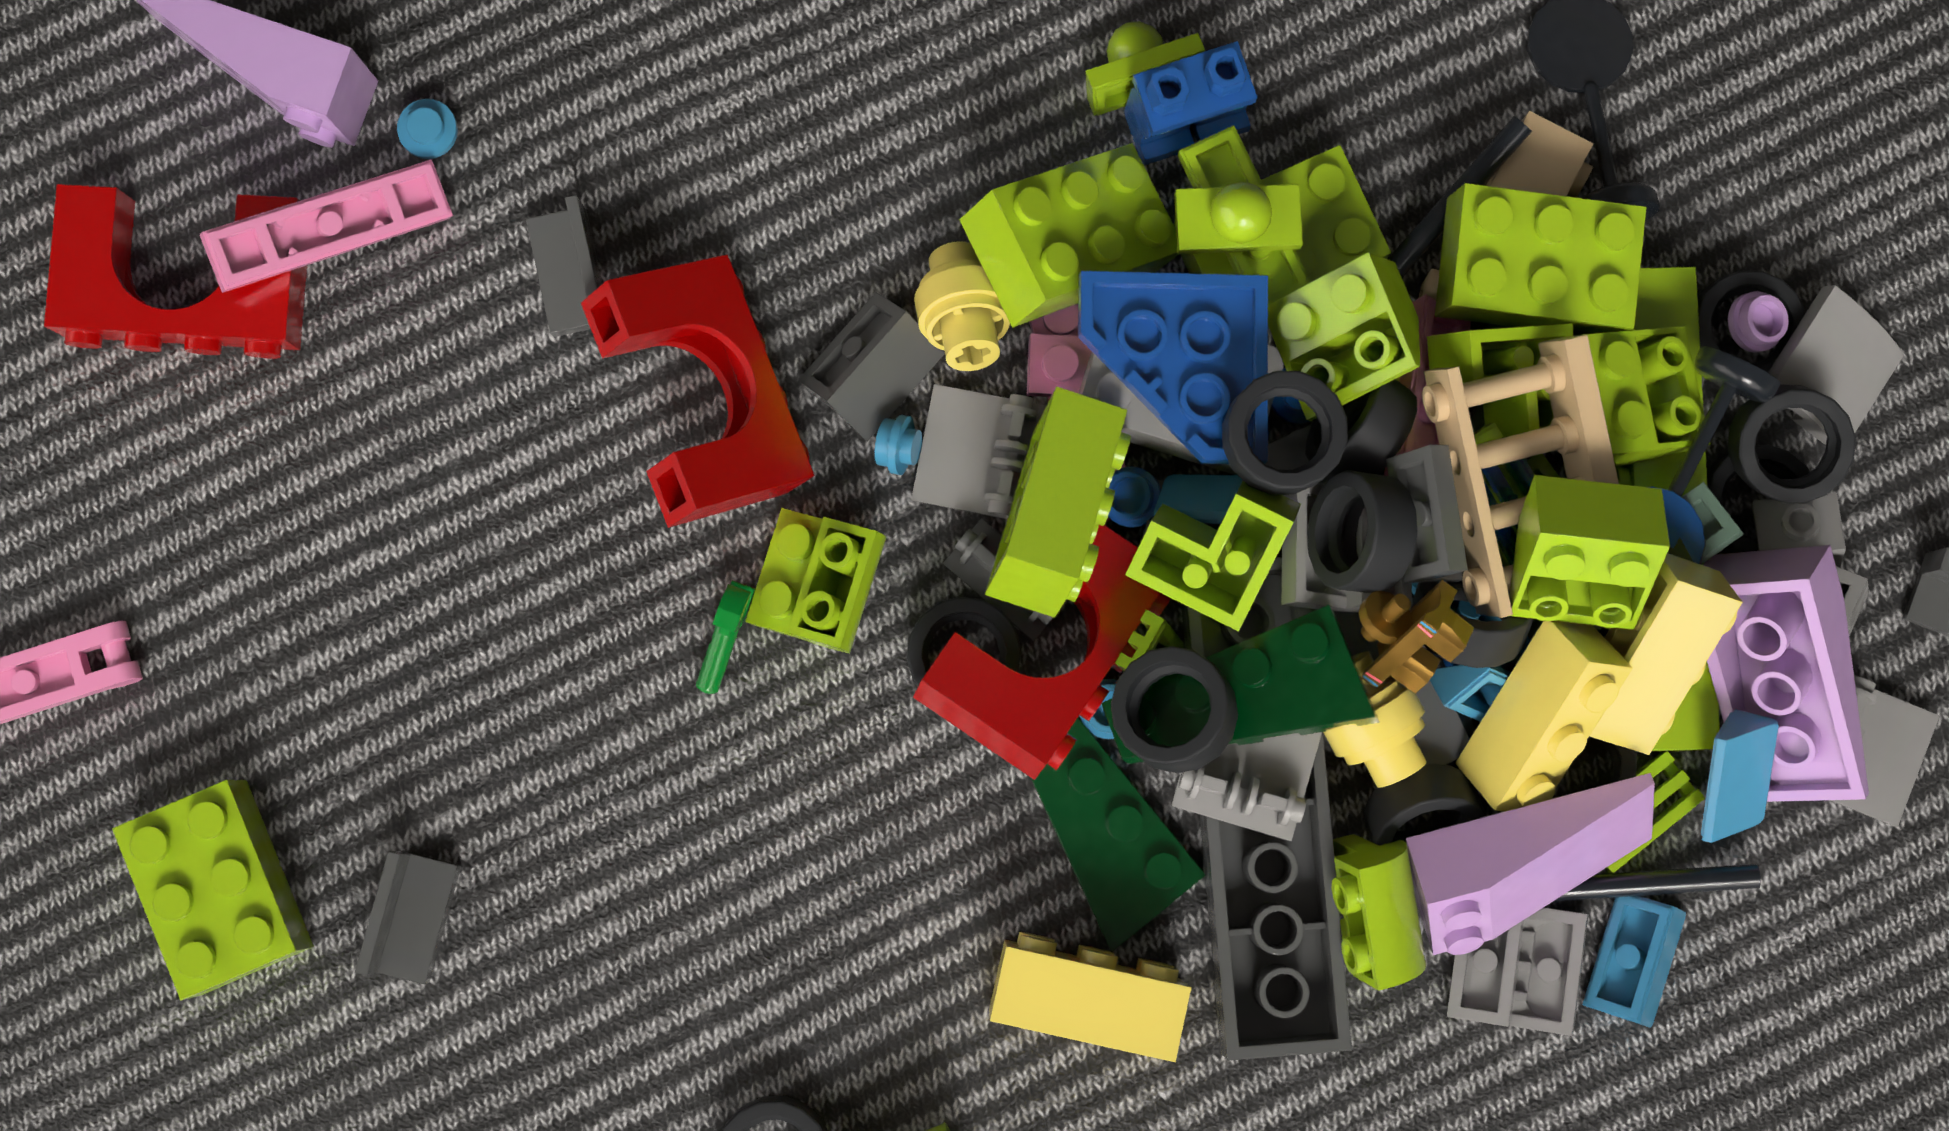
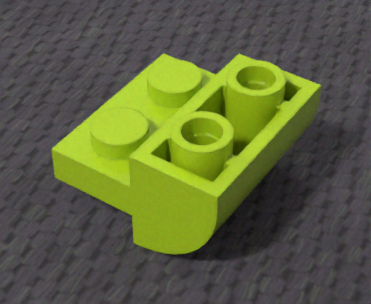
M781 508L745 622L802 639L818 646L850 653L886 536L875 530L823 517L821 519Z
M1355 834L1333 839L1336 878L1332 880L1331 887L1335 905L1344 917L1340 920L1341 949L1347 969L1354 977L1378 991L1401 985L1418 977L1426 968V960L1407 844L1403 840L1377 845Z

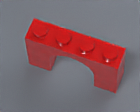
M56 185L44 327L65 337L64 344L79 348L97 349L102 348L103 339L124 340V347L127 349L160 352L162 350V343L184 344V351L201 355H220L222 346L244 347V355L268 359L280 358L281 349H301L307 265L223 293L220 286H218L207 298L189 307L181 309L151 307L139 295L131 275L130 259L135 200L117 187ZM237 194L235 221L300 200L295 197Z
M728 254L609 279L581 302L602 359L655 346L677 347L690 352L702 360L715 374L724 391L728 416L722 438L675 451L646 471L668 528L785 495L815 476L809 462L808 449L799 437L788 409L787 396L777 381L766 353L764 338L756 328L744 297L742 282L735 274Z
M1099 525L1093 541V545L1099 546V552L1091 577L1088 582L1083 581L1079 595L1074 602L1084 619L1088 641L1084 661L1078 667L1068 673L1055 677L1036 678L1026 676L1006 667L955 632L921 680L913 696L914 699L1034 780L1046 764L1055 770L1059 768L1077 741L1076 738L1068 734V731L1079 715L1090 721L1109 693L1107 689L1100 685L1101 681L1110 668H1113L1120 674L1122 673V670L1115 664L1121 653L1131 658L1135 654L1136 650L1128 643V640L1141 623L1140 619L1145 610L1160 616L1171 599L1125 575L1138 547L1105 525Z

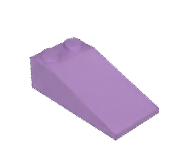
M136 0L156 20L284 116L283 120L300 128L299 136L329 148H333L335 140L355 146L378 80L351 47L211 0Z
M1831 545L1714 555L1703 566L1720 571L1743 603L1738 609L1732 628L1722 635L1707 663L1723 722H1725L1730 712H1733L1735 709L1778 721L1779 728L1767 802L1866 799L1869 790L1845 601Z
M1651 773L1406 838L1416 903L1433 955L1444 952L1461 955L1478 949L1485 941L1495 939L1652 839L1655 783Z

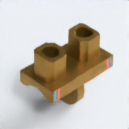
M1441 580L1410 610L1411 601L1404 594L1393 595L1385 591L1371 593L1360 604L1359 617L1363 625L1361 628L1363 637L1371 642L1379 641L1377 644L1379 657L1364 670L1361 678L1374 688H1377L1389 676H1392L1416 694L1428 683L1440 662L1439 658L1422 647L1424 644L1449 662L1453 661L1463 652L1474 627L1450 609L1457 590L1444 580Z

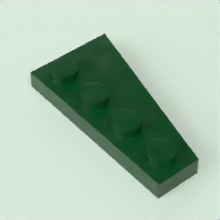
M1326 605L1206 657L1225 675L1235 692L1238 719L1233 738L1229 744L1237 743L1241 746L1264 742V738L1294 733L1307 735L1326 732V728L1349 724L1362 726L1380 723L1339 622L1330 605ZM1178 673L1167 675L1152 684L1142 698L1139 708L1140 724L1147 736L1158 744L1167 746L1186 744L1198 736L1208 722L1211 711L1209 694L1202 683L1192 676ZM1112 699L1102 702L1103 710L1121 758L1128 764L1143 762L1141 758L1125 747L1114 729L1111 711Z
M1077 718L1068 731V734L1076 738L1077 741L1059 768L1055 770L1046 764L1035 780L1031 777L1030 779L1098 922L1110 951L1113 952L1206 875L1079 718Z

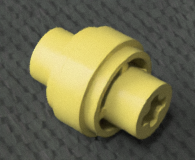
M947 243L931 253L929 257L930 271L922 278L915 293L914 302L919 329L933 346L945 351L946 361L950 367L960 371L979 370L991 365L998 359L1000 355L998 340L1006 334L1010 322L971 243Z
M1368 651L1353 656L1360 676H1362L1364 670L1374 660ZM1389 676L1377 688H1374L1362 679L1380 723L1362 726L1349 724L1326 728L1327 731L1323 732L1336 757H1344L1348 765L1364 762L1378 788L1389 786L1409 777L1427 763L1414 738L1425 727V723L1421 718L1425 710L1417 695L1392 676Z

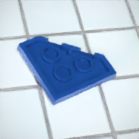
M1081 271L1079 274L1078 338L1201 463L1229 464L1223 450L1222 424L1230 404L1254 379L1268 374V276ZM1268 400L1262 402L1253 411L1248 423L1249 444L1253 453L1264 464L1268 461Z

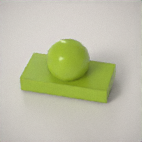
M1127 22L1117 28L1111 36L1106 50L1109 63L1085 71L1087 100L1093 115L1099 116L1125 107L1131 89L1135 87L1132 81L1133 75L1205 52L1199 34L1195 33L1164 44L1157 30L1144 22Z
M1238 182L1226 187L1176 189L1177 254L1301 249L1303 245L1299 184L1256 186L1250 183Z

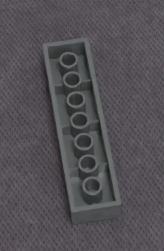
M1282 557L1275 558L1239 631L1181 603L1185 649L1195 650L1206 658L1312 612L1311 608L1281 605ZM1323 732L1304 798L1307 799L1305 812L1301 822L1296 824L1292 841L1200 815L1220 1052L1228 1061L1352 1051L1345 967L1341 949L1340 913L1335 905L1331 887L1332 880L1336 878Z

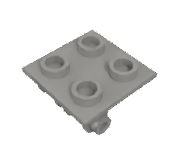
M934 384L911 501L1007 519L1033 432L1047 405L1033 403V398L1024 395L1011 394L1010 398Z
M1854 676L1869 794L1866 799L1830 801L1891 826L1898 827L1940 716L1874 689L1876 686L1874 682Z
M1322 732L1307 735L1294 733L1264 738V742L1241 746L1237 743L1228 744L1218 758L1204 767L1180 773L1171 806L1292 841L1296 824L1301 822L1305 812L1307 799L1304 798Z

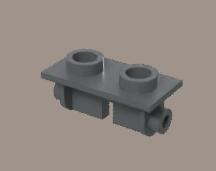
M981 518L973 529H969L957 542L955 549L943 562V565L985 601L1002 610L1013 625L1034 641L1054 617L985 595L1002 535ZM1067 599L1065 600V602H1064V604L1062 605V607L1060 608V610L1063 608V606H1064L1069 600H1067Z

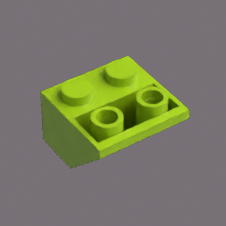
M1368 252L1268 305V326L1286 371H1301L1322 380L1338 396L1341 405L1420 367L1418 315L1396 263ZM1299 400L1306 420L1312 421L1316 419L1315 412L1305 402Z
M1685 326L1582 334L1587 335L1615 467L1688 451L1705 416Z
M1534 475L1518 521L1509 594L1513 615L1510 616L1532 618L1541 621L1597 625L1605 628L1634 629L1670 548L1662 489Z

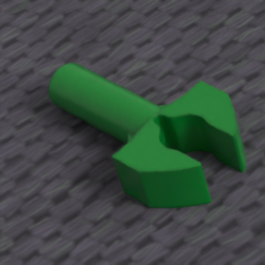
M733 580L731 585H727L712 623L715 625L712 641L708 646L696 681V687L701 692L715 694L719 691L738 632L746 621L755 588Z

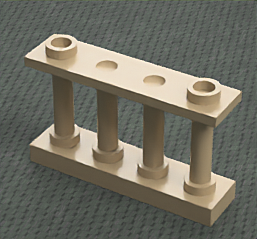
M1587 335L1560 337L1539 342L1541 357L1537 365L1465 383L1462 382L1459 367L1435 368L1424 371L1427 386L1423 388L1422 400L1425 412L1430 421L1435 423L1439 444L1449 445L1468 570L1463 572L1462 582L1465 595L1469 603L1475 607L1476 614L1499 618L1513 615L1508 594L1511 586L1513 564L1502 567L1495 530L1518 525L1519 516L1526 497L1489 506L1481 469L1557 450L1562 454L1567 479L1619 484ZM1541 389L1549 393L1554 415L1551 426L1476 445L1468 410L1469 407Z

